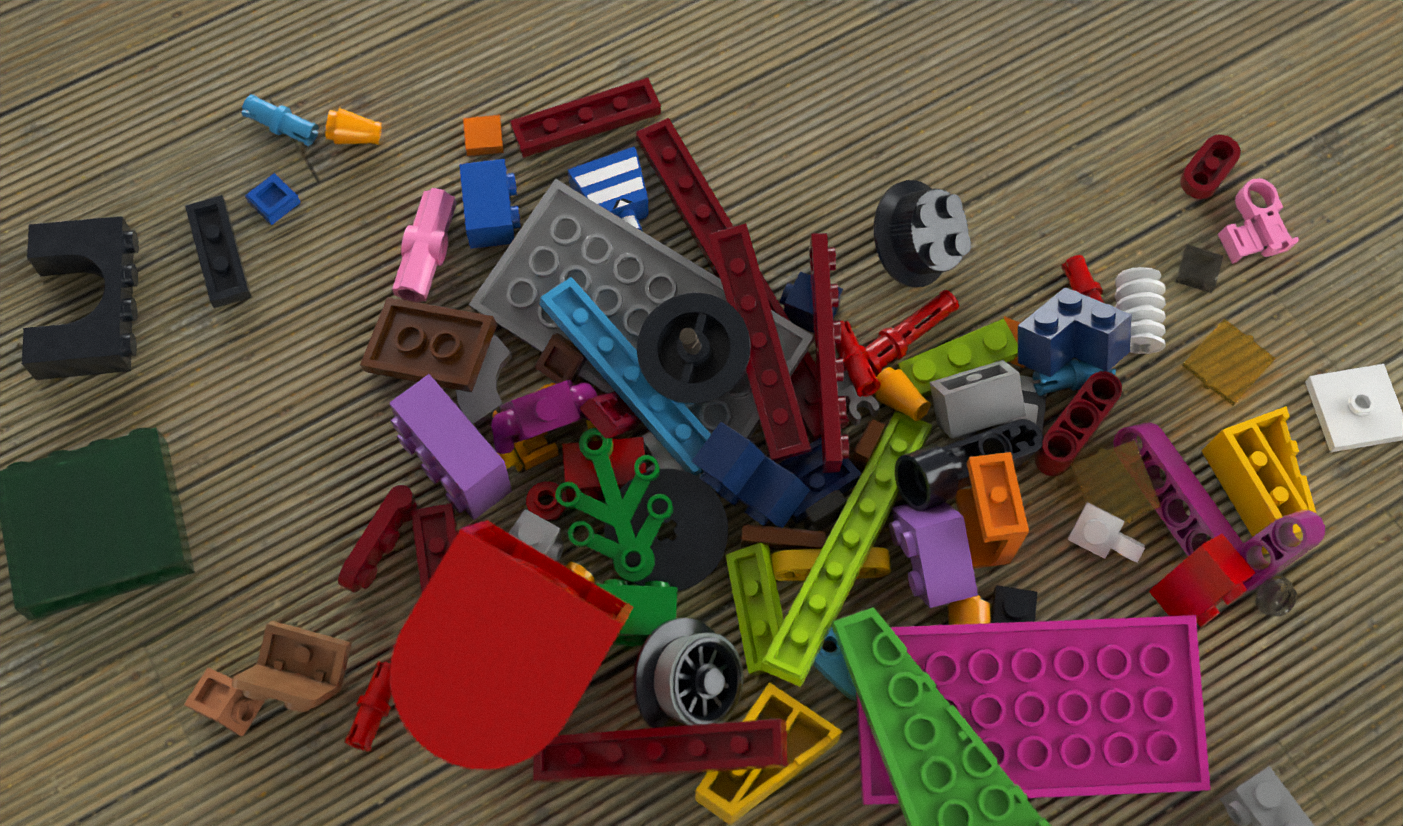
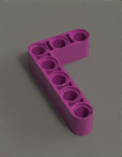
M1150 422L1124 427L1114 437L1113 445L1116 455L1187 556L1207 542V535L1213 539L1223 533L1256 572V574L1243 583L1248 589L1247 592L1256 589L1316 547L1324 538L1325 524L1322 518L1310 510H1301L1275 520L1247 542L1243 543L1158 425ZM1137 435L1142 441V450L1137 444ZM1160 468L1166 475L1165 482L1160 477ZM1184 501H1185V502L1188 504V506H1189V509H1190V515H1189V516L1185 513V511H1184V509H1183V502H1184ZM1294 523L1302 530V541L1293 532ZM1262 547L1268 550L1270 563L1263 558Z

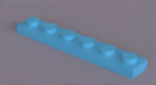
M570 277L541 296L539 305L685 472L695 476L700 474L702 471L691 461L710 437V432L684 403H678L665 398L652 388L640 369L637 350L576 281Z

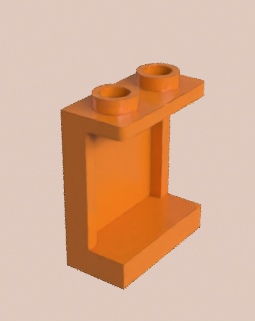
M1011 452L969 457L967 467L972 488L958 490L955 495L958 512L964 516L973 569L1010 564L1029 533Z

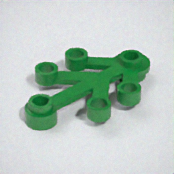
M596 427L590 428L582 434L579 440V447L584 457L594 464L606 504L582 493L578 486L572 482H564L558 486L555 493L556 500L564 508H576L614 527L619 543L595 534L593 528L585 521H577L570 526L568 530L569 540L577 547H589L613 559L614 568L623 579L631 582L644 580L652 573L655 566V556L650 547L663 521L671 516L673 504L669 497L664 494L652 496L647 504L649 516L636 538L631 526V520L650 482L654 481L660 474L659 463L650 455L639 457L634 465L636 474L624 498H622L609 459L614 448L612 438L605 439ZM593 437H600L603 440V444L598 450L588 448V442ZM652 462L655 465V470L651 475L646 476L640 473V466L643 463ZM568 488L574 489L576 491L575 499L571 502H564L562 500L563 491ZM659 500H663L668 504L667 511L661 515L653 512V505ZM580 527H585L589 531L588 538L582 542L576 541L574 538L575 531ZM631 553H638L641 555L639 566L634 568L627 566V556Z

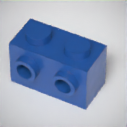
M505 159L459 164L465 226L470 249L511 244L515 238L514 229L521 228L518 205L511 206L510 196H517L515 173L507 174Z

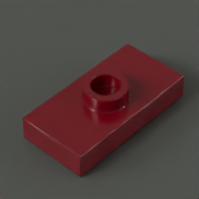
M615 391L589 398L580 407L581 411L605 439L634 430L642 423Z

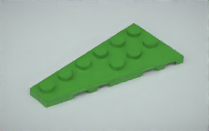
M874 607L832 622V629L908 826H1051L1029 803L1027 795L1018 784L1015 785L997 763V758L957 709L950 705L935 687L937 685L927 672L924 673L908 654L906 646Z

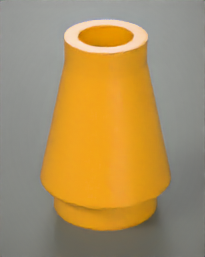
M339 108L338 111L329 110L325 139L334 141V145L369 143L379 145L382 123L372 121L342 108Z
M888 367L877 375L876 378L881 383L879 390L874 393L878 402L909 416L914 421L921 420L928 413L931 403L922 396L901 369L895 370L892 367Z

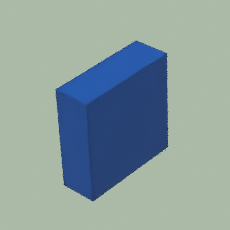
M275 173L245 195L247 202L270 225H273L301 203L298 195Z

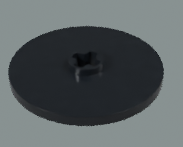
M663 468L660 469L659 476L650 482L631 520V526L636 538L649 516L647 509L649 499L656 494H664L671 500L673 512L663 522L675 521L677 525L673 530L677 536L672 541L667 537L661 541L655 537L650 547L655 556L654 569L647 578L633 583L638 586H645V583L648 581H663L668 583L670 587H678V591L700 583L716 568L727 545L728 521L719 497L699 477L682 470ZM650 470L642 474L646 476L651 475L654 472V470ZM633 479L620 489L622 498H624ZM659 500L653 505V512L658 515L664 514L668 509V504L663 500ZM605 523V538L619 543L615 528ZM631 553L626 558V564L631 568L637 567L641 563V555L638 553Z

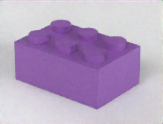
M430 374L389 402L395 416L390 421L399 434L397 439L410 455L416 452L423 462L421 464L423 471L434 484L439 481L442 483L447 491L445 494L446 498L452 503L458 513L465 510L475 520L512 492L505 461Z

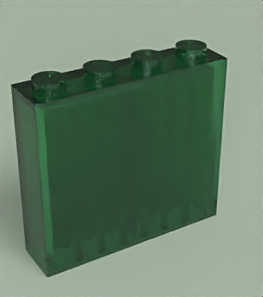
M157 427L151 429L137 428L130 431L126 436L111 440H94L86 447L71 451H54L46 458L32 462H14L8 465L6 469L0 470V522L14 607L29 621L195 573L168 442Z

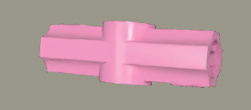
M431 188V190L423 192L413 226L408 225L404 232L401 245L402 260L392 288L394 295L403 300L417 303L426 301L437 265L442 266L446 258L448 249L447 232L456 207V199L445 190Z

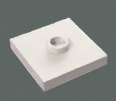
M1384 364L1309 376L1305 381L1330 453L1403 440V413Z

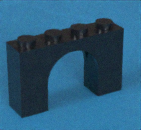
M123 216L29 224L27 259L40 277L90 273L98 275L105 280V290L100 303L86 317L68 324L23 328L22 365L35 380L131 371V356H136L137 354L136 338L132 333V321H137L138 317L137 304L133 298V287L138 286V272L135 264H133L134 253L139 251V240L136 231L130 229Z

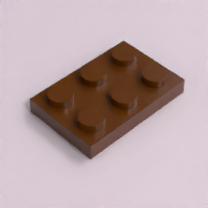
M387 297L360 366L368 373L418 382L430 374L440 387L472 393L498 323L490 315Z

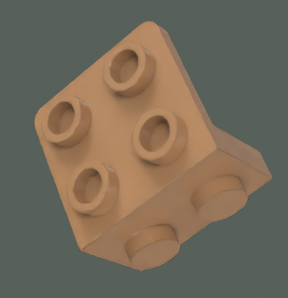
M271 621L266 624L257 665L235 675L232 687L243 690V695L250 699L268 700L273 698L283 701L284 707L290 710L308 712L311 708H316L341 691L352 642Z

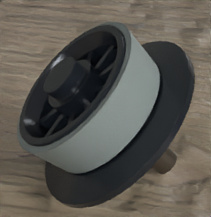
M676 618L661 624L645 640L636 660L633 687L638 710L650 728L726 722L738 706L743 689V668L735 647L726 638L716 634L709 626L699 620Z

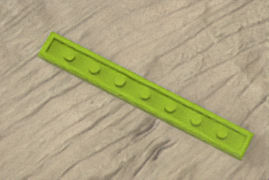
M895 410L762 661L761 670L799 687L802 686L832 627V622L836 620L900 494L894 474L896 461L900 456L924 447L931 433L932 424L922 420L914 421L909 416Z

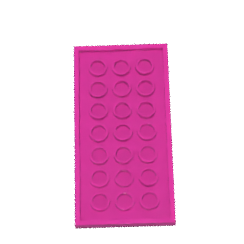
M1196 615L890 627L906 646L908 654L924 673L927 672L937 686L935 687L950 705L957 709L997 758L999 766L1015 785L1018 784L1028 798L1211 790ZM856 692L862 804H898V799Z

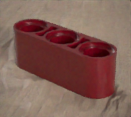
M1106 371L1092 374L1045 434L1042 440V447L1035 453V464L1042 473L1048 476H1059L1066 472L1111 413L1122 393V384L1114 374ZM1093 391L1103 393L1107 400L1097 398ZM1071 419L1080 420L1085 424L1086 428L1076 427L1071 422ZM1048 448L1059 449L1064 457L1053 456Z

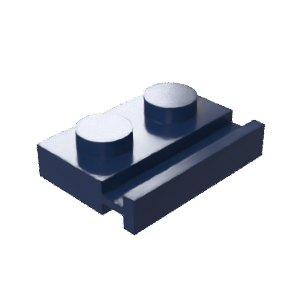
M821 437L810 444L812 452L791 457L779 463L780 466L797 476L810 489L807 496L791 516V519L796 524L855 487L861 476L860 471L849 459H843L840 472L823 473Z

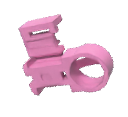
M1260 178L1248 181L1236 194L1235 203L1245 220L1244 226L1227 225L1218 233L1232 264L1238 262L1243 256L1263 251L1261 254L1264 257L1286 252L1299 241L1298 237L1291 238L1278 212L1283 208L1277 190L1271 183ZM1250 191H1255L1264 198L1266 208H1259L1252 203Z

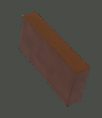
M745 524L742 528L741 547H748L761 542L769 545L770 550L822 549L825 544L826 534L821 531Z

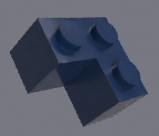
M1065 287L1018 325V363L1048 377L1053 376L1073 358L1108 372L1130 353L1132 314Z
M723 422L719 423L691 461L703 471L699 477L700 480L714 489L715 493L731 505L735 506L740 501L748 506L744 513L762 526H765L769 521L776 527L783 528L810 491L797 476L765 456L750 440Z

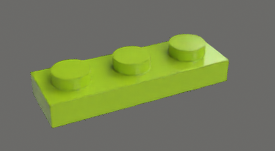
M1003 318L898 363L897 369H901L925 398L932 395L930 382L1001 360L1005 362L1014 360L1015 357H1018V343Z
M761 542L725 555L748 674L755 676L767 673L761 670L762 661L784 621L775 574H773L769 545Z

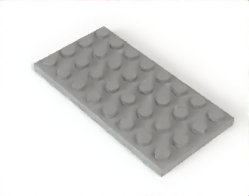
M555 178L473 297L469 306L480 314L493 316L498 323L497 325L542 353L553 334L559 333L572 342L539 305L541 296L570 277L576 281L636 350L638 336L644 321L665 300L692 292L707 293L717 296L726 302L727 300L721 279ZM772 311L791 377L815 339L810 333ZM586 360L578 377L605 394L614 392V389L593 365ZM745 371L735 387L720 398L702 404H685L710 434L713 433L720 422H723L749 440L761 422L747 371Z

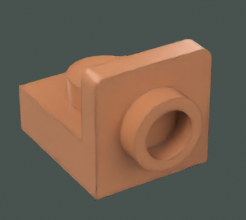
M207 668L184 705L194 712L223 725L239 736L245 735L265 700H254L245 697L243 690L232 687V678Z

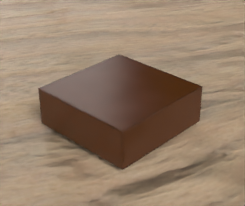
M556 333L550 338L534 367L557 384L566 380H571L573 383L587 359L572 342Z
M874 419L869 421L854 450L852 463L861 472L864 471L885 428V424Z

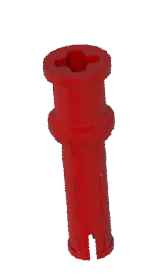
M941 291L939 295L916 310L895 328L888 327L882 329L878 333V338L865 347L869 353L868 362L876 377L882 371V368L891 361L902 359L906 355L909 345L930 331L952 312L959 309V303L950 291ZM925 319L922 323L915 327V325H917L919 322Z

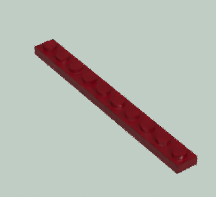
M669 118L636 131L637 143L713 273L720 279L708 234L734 226ZM761 273L771 310L790 321ZM807 351L791 375V381L805 430L812 442L821 437L817 368ZM847 416L846 420H840V429L848 427L849 419Z

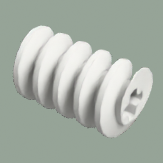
M1137 267L1123 270L1117 275L1115 280L1117 289L1115 293L1117 303L1115 308L1132 314L1130 352L1135 354L1157 353L1166 347L1165 340L1160 338L1166 333L1165 326L1161 324L1166 319L1165 312L1161 310L1166 305L1165 298L1161 296L1165 293L1166 288L1162 282L1158 281L1161 278L1160 271L1153 268Z

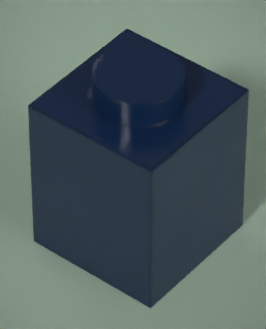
M800 271L795 283L788 282L785 286L780 304L784 305V312L790 322L814 333L811 275ZM838 287V293H839V304H838V307H832V310H833V319H834V317H835V315H836V313H837V311H838V309H839V307H840V303H841V297H842L843 288H840V287Z

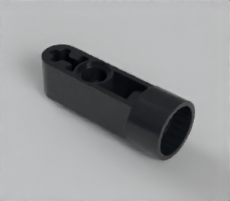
M1019 419L944 447L937 445L927 446L902 455L897 459L894 470L896 485L902 498L911 508L918 511L953 499L958 490L971 486L967 467L969 457L1011 452L1014 468L1016 469L1042 447L1043 434L1040 428L1032 421Z

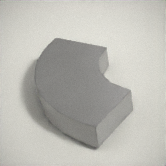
M495 333L472 393L456 390L460 410L475 428L493 417L492 415L495 410L497 413L500 412L499 406L503 405L497 393V380L502 368L512 359V355Z

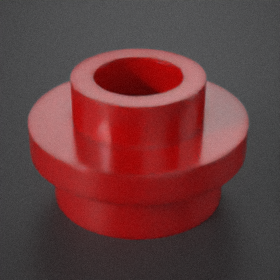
M550 481L534 485L526 497L528 511L546 521H553L559 518L566 509L556 500L555 493L559 485ZM563 491L562 500L567 502L565 491ZM543 495H550L554 498L553 502L549 505H542L539 503V499Z

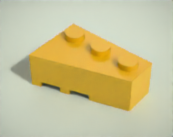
M1287 406L1221 430L1201 450L1252 537L1281 517L1301 510H1310L1316 513L1306 475L1301 476L1296 455L1299 453L1297 441L1291 440L1286 420L1290 418ZM1294 523L1293 532L1300 539L1303 537L1302 530ZM1262 547V554H1268V550Z
M770 682L743 721L783 719L786 721L788 767L708 772L695 790V801L730 825L836 745L843 732Z

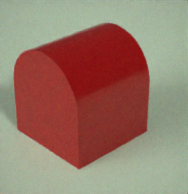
M488 520L461 528L402 627L393 649L390 665V686L393 701L401 721L421 746L448 763L479 770L499 769L521 763L543 750L559 734L623 627L633 606Z

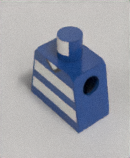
M635 146L568 169L570 188L643 232L639 220L649 215L648 196Z

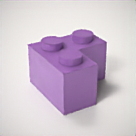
M946 502L921 511L911 508L908 504L893 507L894 521L889 522L890 535L894 545L902 548L906 557H911L913 571L908 573V580L913 595L915 597L919 596L930 608L978 596L964 516Z

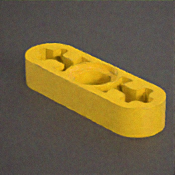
M872 547L856 579L878 578L890 574L889 550L881 547ZM822 549L783 550L771 554L775 579L779 581L806 580Z

